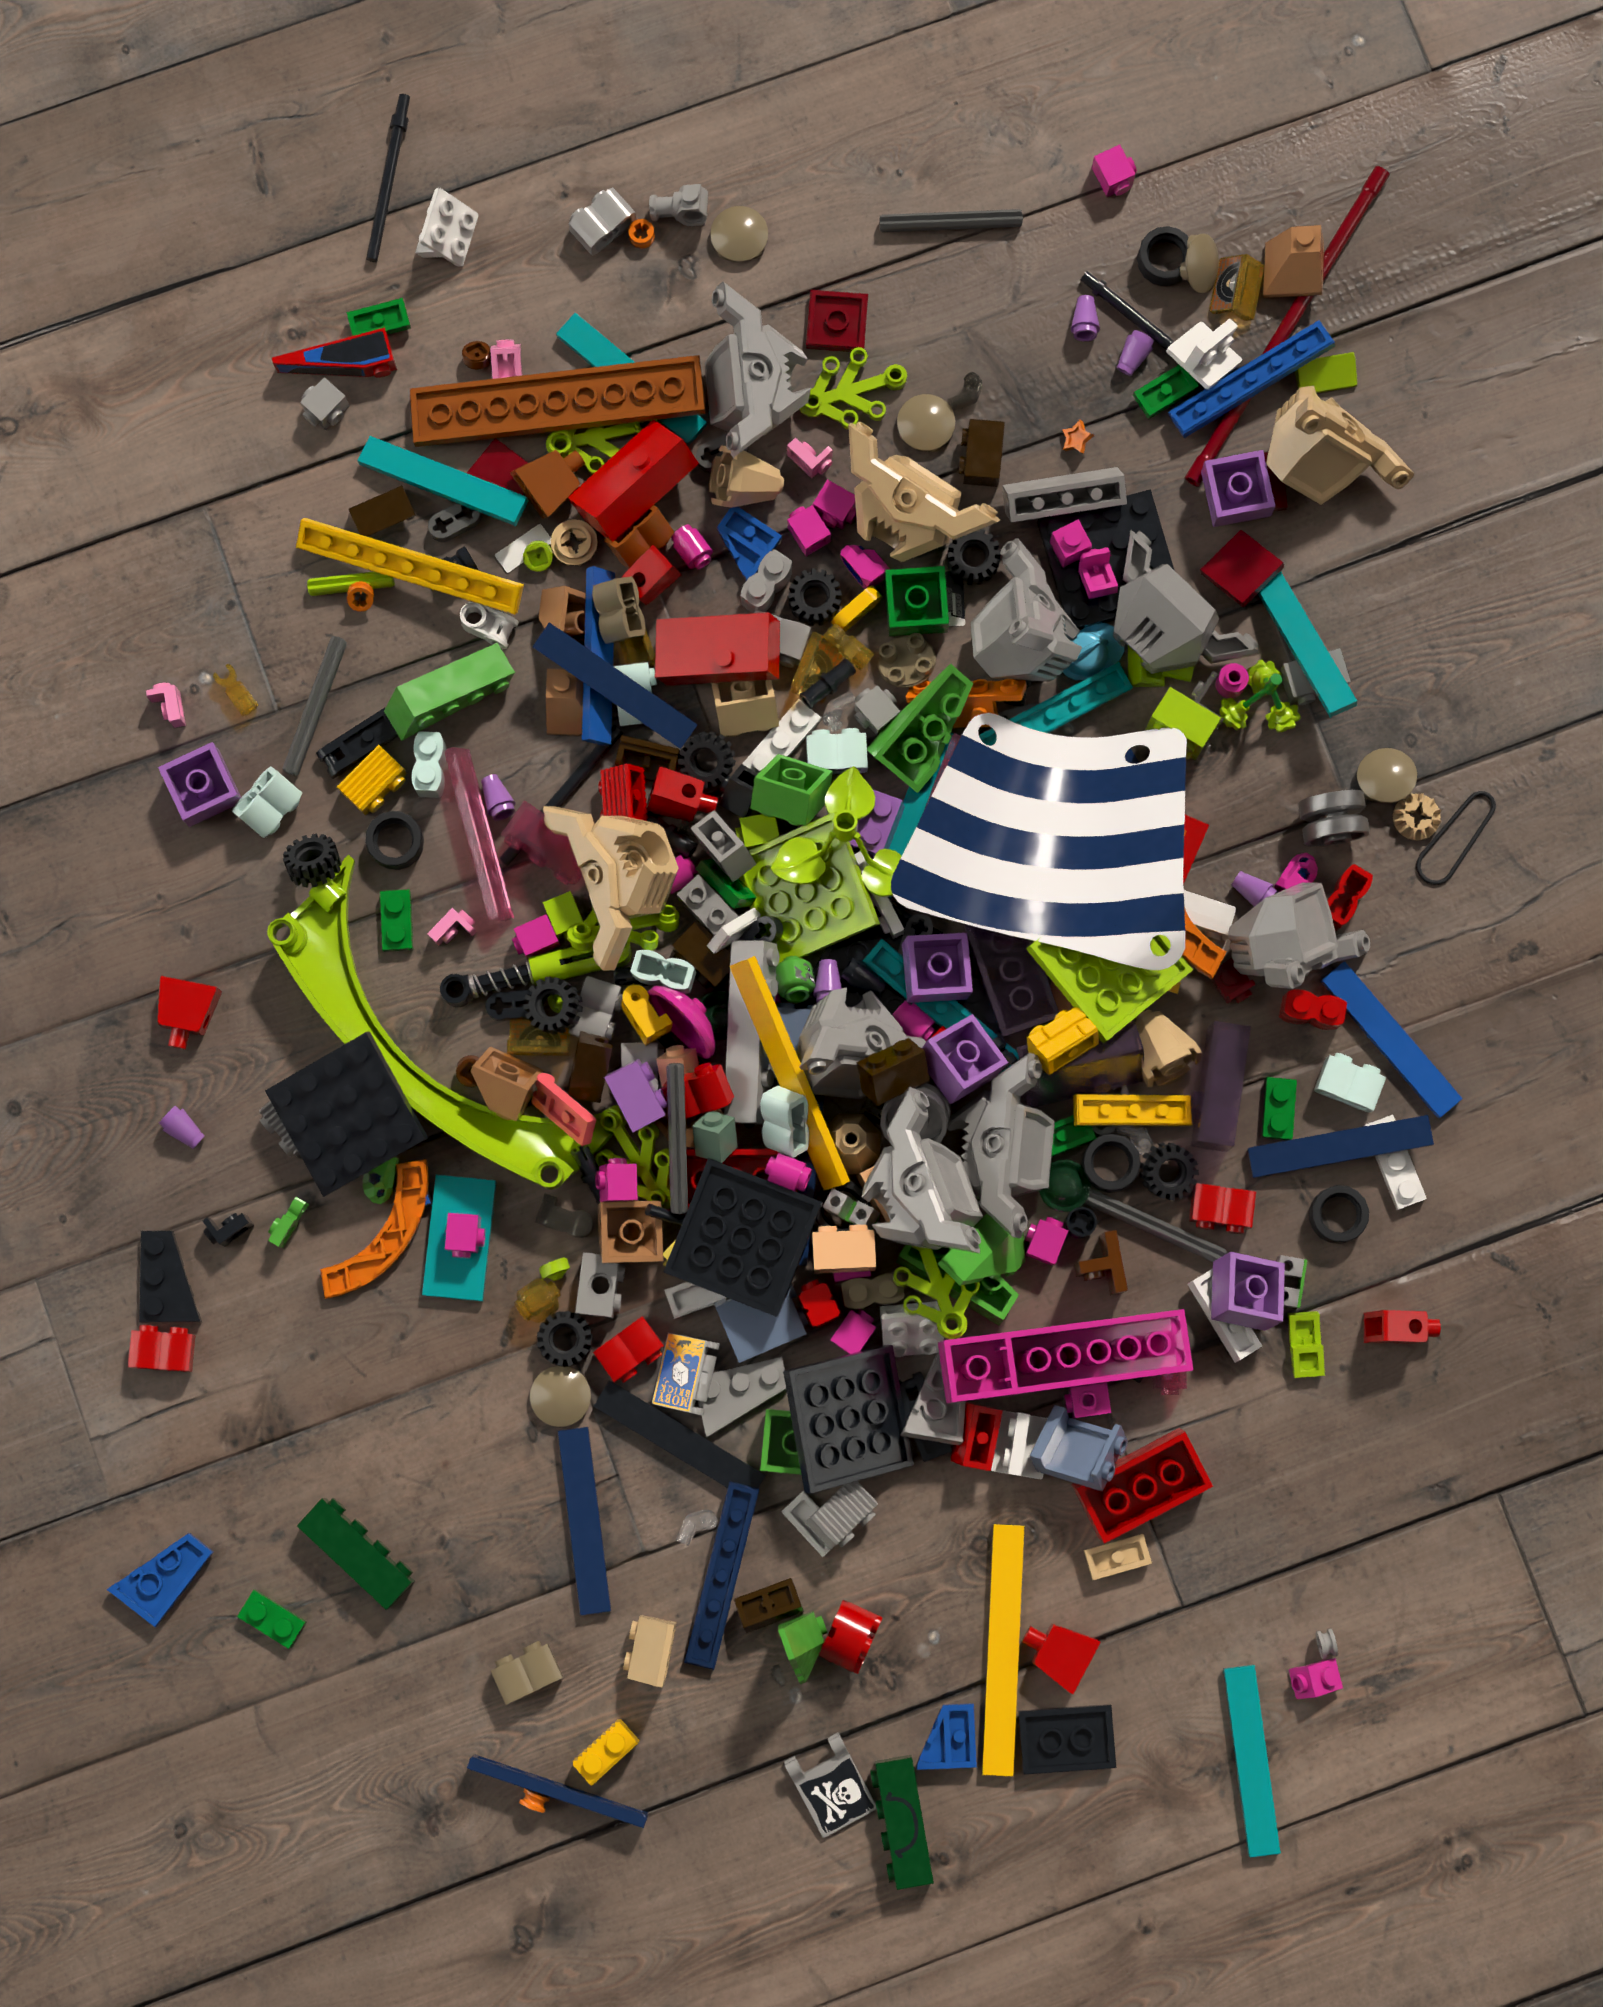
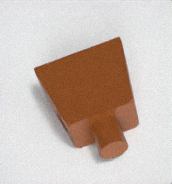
M554 450L513 470L510 474L541 518L544 519L549 517L580 485L574 472L583 467L585 462L576 450L565 458H562L560 453Z

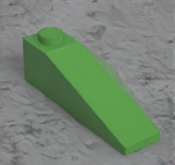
M949 664L884 727L868 746L867 751L918 793L939 767L941 762L939 759L945 745L949 743L952 736L950 733L957 717L962 712L973 682L952 664Z
M986 1214L974 1226L981 1238V1244H979L980 1254L951 1249L938 1265L959 1285L980 1282L985 1277L997 1279L1001 1274L1012 1276L1026 1262L1024 1233L1021 1239L1012 1237L989 1214Z
M814 1611L780 1623L778 1627L788 1660L800 1684L806 1683L824 1644L822 1635L828 1633L822 1615L816 1617Z

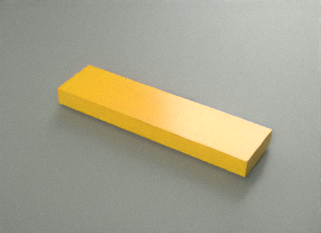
M1073 1095L1074 1126L1192 1125L1191 1095Z

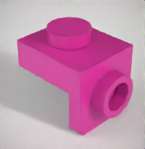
M1109 548L1091 549L1080 555L1078 572L1089 599L1114 594L1118 591V583L1109 563L1111 554Z
M1329 1658L1306 1666L1289 1669L1291 1685L1297 1699L1314 1698L1343 1689L1336 1658Z

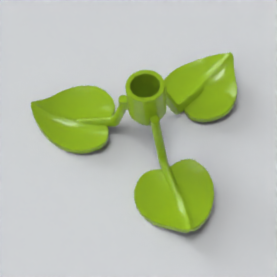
M853 766L838 776L826 793L825 807L828 814L837 813L833 818V830L829 832L823 847L817 851V846L811 839L804 837L792 838L779 849L771 866V871L778 878L788 883L799 885L813 883L821 878L826 871V864L820 856L826 853L833 839L836 838L842 842H849L854 839L865 861L869 864L862 872V879L866 889L877 896H893L891 880L902 856L891 849H880L875 854L874 859L870 858L861 840V834L857 832L858 819L865 818L873 811L875 807V794L869 783L862 777L858 769Z

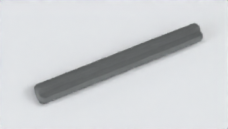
M1020 209L883 214L879 218L881 232L1020 227L1023 223V213Z
M332 636L330 638L283 765L284 772L297 776L301 770L347 645L346 640L340 637Z
M670 1063L666 1067L670 1204L672 1213L684 1214L688 1211L684 1065L681 1063Z
M1091 1190L1086 1197L1085 1204L1211 1262L1227 1254L1226 1249L1098 1191Z

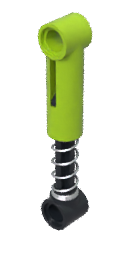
M593 946L588 950H577L569 947L529 957V961H526L525 965L516 967L513 964L512 968L505 970L500 968L499 971L493 973L487 971L485 975L477 977L475 974L473 976H468V974H450L442 980L440 993L450 1006L455 1008L463 1007L482 993L486 996L490 991L496 990L500 992L502 988L506 987L513 989L515 985L522 983L526 986L530 981L533 984L535 983V986H538L536 981L539 979L545 981V977L553 979L556 977L563 980L602 969L595 963L594 958H588L594 954ZM631 946L628 955L620 956L617 968L627 965L631 960ZM461 984L464 986L463 994L460 997L452 998L449 996V989L452 985Z

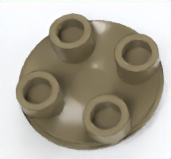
M734 206L722 211L713 221L710 233L711 241L720 258L744 262L762 255L768 241V227L764 218L754 209L745 206Z
M1208 234L1190 235L1187 241L1188 249L1185 262L1180 267V275L1182 279L1188 280L1190 286L1196 292L1206 293L1213 287L1218 275L1219 255L1217 246Z
M931 394L914 396L903 404L898 413V434L905 443L914 449L936 452L953 435L955 429L953 410L945 400Z
M919 633L897 637L880 646L877 663L881 677L893 686L900 688L917 686L927 680L934 671L936 665L935 651L930 643Z
M1382 748L1372 751L1363 758L1358 767L1357 781L1359 787L1364 792V797L1369 801L1393 803L1410 797L1417 782V769L1412 759L1402 751Z
M553 1366L544 1370L534 1380L530 1391V1402L534 1413L546 1424L556 1427H565L578 1422L586 1414L591 1401V1391L587 1380L579 1371L568 1366Z

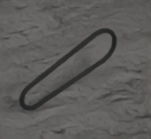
M1485 791L1472 793L1421 852L1417 859L1416 869L1423 881L1439 885L1447 882L1452 877L1494 814L1496 802L1490 793ZM1479 795L1486 796L1491 802V810L1448 875L1441 880L1427 878L1421 870L1423 857L1473 798Z

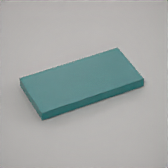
M445 1175L435 1176L423 1296L484 1301L496 1180ZM448 1213L472 1214L481 1217V1228L485 1229L484 1247H479L478 1253H471L470 1258L452 1257V1252L445 1250Z

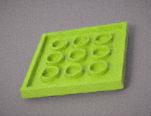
M837 812L828 814L806 826H802L749 850L756 865L739 877V879L757 897L753 904L749 906L750 910L755 908L761 914L760 917H777L783 925V935L776 943L777 950L779 951V963L789 956L806 957L880 924L869 892L864 885L850 841L842 842L836 838L833 839L826 853L820 856L826 864V871L821 878L813 883L804 885L788 883L778 878L771 871V866L779 849L792 838L804 837L811 839L815 842L817 851H819L826 842L829 832L833 830V818ZM765 924L764 926L767 930L762 936L771 935L769 931L772 927L771 924Z
M1157 935L1150 942L1151 951L1156 956H1164L1168 953L1171 946L1169 939L1164 935ZM1039 939L1026 948L1071 1005L1078 1007L1098 1029L1099 1039L1102 1043L1109 1040L1193 971V968L1183 956L1169 968L1147 970L1072 949L1038 942Z

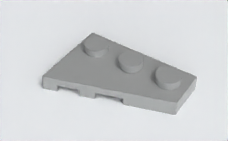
M939 1352L934 1358L900 1436L960 1445L963 1442L966 1401L946 1404Z
M782 1357L713 1373L707 1402L698 1400L699 1407L705 1410L702 1420L706 1437L786 1389L783 1374L785 1368Z

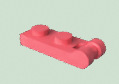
M547 1073L539 1074L535 1084L537 1091H534L532 1095V1104L581 1146L590 1144L597 1118L557 1086L552 1075Z

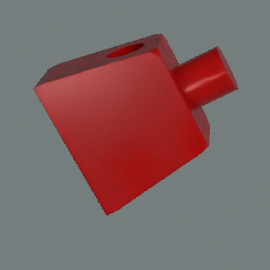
M652 545L621 578L632 576L638 588L639 600L648 605L682 574ZM643 580H646L645 584L642 587H639L640 583Z
M659 767L651 789L647 811L693 821L697 811L710 814L716 810L718 798L702 793L705 783L702 780Z
M165 976L160 977L158 1025L171 1029L168 1046L186 1050L189 1033L204 1036L221 997L222 991L219 988Z
M1379 1310L1364 1312V1343H1426L1428 1337H1439L1441 1333L1439 1319H1428L1426 1311Z
M1051 1623L1046 1634L1030 1626L1022 1639V1643L1037 1650L1031 1662L1071 1694H1074L1101 1643L1093 1637Z

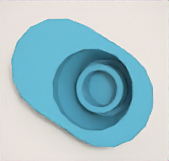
M1100 623L1080 630L1076 637L1070 641L1081 646V652L1077 660L1072 662L1067 669H1064L1063 673L1073 680H1085L1116 664L1124 653V647H1121L1113 637L1114 626Z

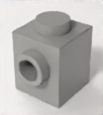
M325 377L315 387H309L304 392L300 402L305 411L302 414L305 419L314 427L319 424L325 430L330 425H336L342 419L344 411L350 406L346 396Z
M878 685L872 690L869 688L864 689L855 698L857 701L854 709L856 712L854 715L855 719L864 729L869 727L876 736L901 712L895 706L897 703L895 697L887 689L882 691Z

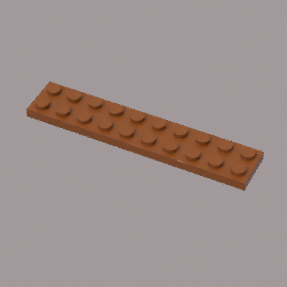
M700 355L410 388L413 443L415 447L705 414Z

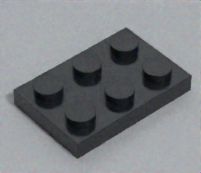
M1111 1704L1018 1710L1024 1775L1117 1768Z

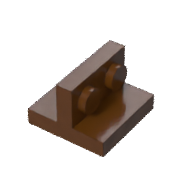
M1117 1230L1107 1231L1099 1236L1103 1257L1079 1261L1074 1265L1076 1277L1083 1276L1084 1281L1101 1279L1105 1277L1104 1272H1106L1110 1296L1122 1294L1128 1291Z

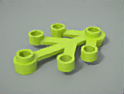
M857 347L850 353V363L837 388L825 392L831 377L837 375L840 370V362L836 357H826L822 363V372L814 388H811L809 399L815 398L818 403L814 406L807 403L799 410L807 417H818L822 414L841 423L843 428L849 430L848 423L844 421V418L846 416L854 417L855 421L853 424L856 425L858 423V415L853 410L843 412L830 405L831 403L841 401L868 414L872 420L880 421L886 415L884 403L881 401L870 402L858 395L884 386L890 390H900L906 385L907 372L901 365L894 364L887 367L884 374L853 383L860 368L867 363L868 357L865 349ZM856 354H862L864 359L856 361L853 357ZM832 362L837 367L834 370H828L826 365ZM896 371L901 374V377L893 379L890 374ZM880 407L883 412L875 415L872 413V409Z
M652 420L623 423L603 428L604 426L588 427L586 432L576 435L574 434L577 429L554 431L546 440V448L548 453L557 450L562 458L576 450L583 458L584 466L587 467L588 472L593 475L597 470H592L590 468L591 464L598 462L602 467L604 461L598 456L591 457L577 447L590 445L611 458L620 449L606 440L639 433L642 430L641 424L643 422H651ZM560 441L566 443L564 449H557L555 446Z
M666 905L665 909L658 914L631 918L630 922L633 928L621 957L629 954L630 942L640 945L645 950L656 949L659 936L655 931L646 930L639 933L633 930L654 925L664 932L676 930L679 926V912L672 905ZM593 906L591 913L583 923L574 924L567 931L568 941L577 950L590 949L599 931L600 925L597 926L599 922Z
M613 1105L607 1108L601 1114L600 1122L602 1127L614 1133L629 1158L627 1159V1164H637V1176H640L645 1185L637 1183V1195L645 1198L647 1201H661L657 1196L659 1194L662 1198V1208L669 1210L671 1208L669 1149H662L654 1157L655 1164L659 1167L657 1179L651 1171L655 1140L659 1136L658 1127L654 1123H650L639 1129L638 1136L642 1141L640 1153L624 1127L627 1121L620 1107ZM609 1117L613 1119L614 1124L610 1121ZM646 1129L651 1131L652 1137L647 1135ZM605 1149L595 1156V1161L598 1166L609 1164V1159L624 1157L615 1155L611 1150ZM662 1155L667 1157L668 1163L663 1161ZM603 1156L608 1159V1163L603 1161Z
M912 1246L914 1249L919 1250L930 1282L911 1274V1271L906 1267H899L894 1271L893 1281L899 1287L909 1286L937 1300L940 1311L922 1304L920 1298L912 1295L904 1300V1312L911 1316L919 1315L936 1323L939 1334L946 1339L962 1337L967 1329V1319L964 1312L972 1296L978 1293L980 1283H974L976 1285L974 1291H968L965 1285H961L962 1292L954 1307H952L948 1295L955 1280L947 1273H945L942 1279L932 1249ZM899 1272H904L907 1274L908 1280L901 1282L897 1279L896 1275ZM915 1301L918 1304V1309L913 1311L908 1309L907 1303ZM948 1320L956 1321L957 1328L954 1330L948 1329L946 1322Z

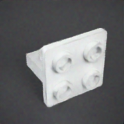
M436 188L427 210V216L415 253L423 258L443 257L456 266H463L478 219V213L443 189Z
M1228 319L1215 331H1212L1203 322H1199L1172 343L1166 352L1205 389L1209 390L1242 361V358L1230 348L1234 341L1232 335L1238 325L1231 319Z
M1184 890V906L1193 924L1210 941L1224 949L1226 940L1229 938V927L1232 925L1236 908Z
M937 1301L922 1303L940 1311ZM903 1304L880 1306L883 1345H893L895 1357L920 1354L931 1355L939 1352L938 1342L943 1341L944 1337L939 1334L936 1323L919 1315L911 1316L906 1314L903 1310ZM907 1304V1307L913 1311L918 1309V1304Z
M1003 1411L991 1471L1042 1479L1044 1474L1035 1470L1030 1454L1048 1418Z

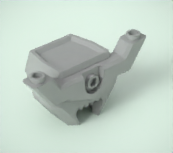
M722 282L713 291L712 305L717 308V314L733 326L734 334L727 335L715 346L704 365L710 425L728 432L726 447L731 451V456L734 458L807 404L811 388L791 392L793 388L790 380L793 368L796 364L804 366L808 358L802 350L770 325L762 326L761 310L726 283Z
M1132 530L1130 531L1123 580L1127 584L1120 587L1113 637L1121 647H1124L1125 644L1129 645L1144 661L1141 663L1143 668L1153 674L1196 666L1201 655L1212 664L1259 654L1256 649L1258 643L1247 633L1243 636L1239 632L1219 635L1214 630L1219 620L1216 610L1168 564H1162L1151 570L1149 568L1152 549L1149 547L1151 541L1141 531L1137 533Z
M1016 538L1013 541H1008L1000 552L1003 565L1013 578L986 604L970 623L973 656L991 678L1048 682L1054 680L1057 675H1060L1064 669H1067L1072 662L1077 660L1082 647L1070 640L1074 639L1080 630L1055 600L1049 585L1046 583L1045 571L1019 538Z
M1302 882L1266 897L1229 927L1228 933L1234 968L1240 974L1265 976L1267 985L1278 988L1293 989L1302 985L1305 976L1310 971L1324 968L1336 961L1360 957L1370 949V939L1364 930L1336 935L1332 914L1322 883Z
M846 987L829 992L817 1005L812 1007L799 1037L797 1056L801 1063L799 1068L804 1070L813 1094L861 1099L866 1095L861 1089L856 1062L907 1038H910L921 1048L926 1041L920 1037L906 1036L900 1024L872 991L863 994V1000L858 1005L847 1007L845 1004Z
M1028 1053L992 1079L991 1092L985 1090L952 1114L947 1127L949 1131L962 1128L965 1133L963 1139L966 1141V1144L962 1146L965 1153L961 1157L975 1197L980 1199L979 1206L1012 1237L1020 1239L1027 1228L1028 1219L1024 1208L1012 1197L1026 1195L1049 1187L1055 1123L1042 1111L1020 1103L1021 1095L1034 1087L1037 1079L1042 1074V1064L1039 1061V1057L1032 1053Z
M909 1087L886 1130L892 1146L884 1147L863 1187L862 1198L867 1202L872 1198L878 1200L890 1218V1222L872 1224V1226L881 1238L896 1243L934 1250L944 1247L980 1254L979 1244H981V1238L974 1226L983 1215L961 1157L929 1138L921 1139L919 1133L929 1115L927 1111L929 1100L922 1091Z

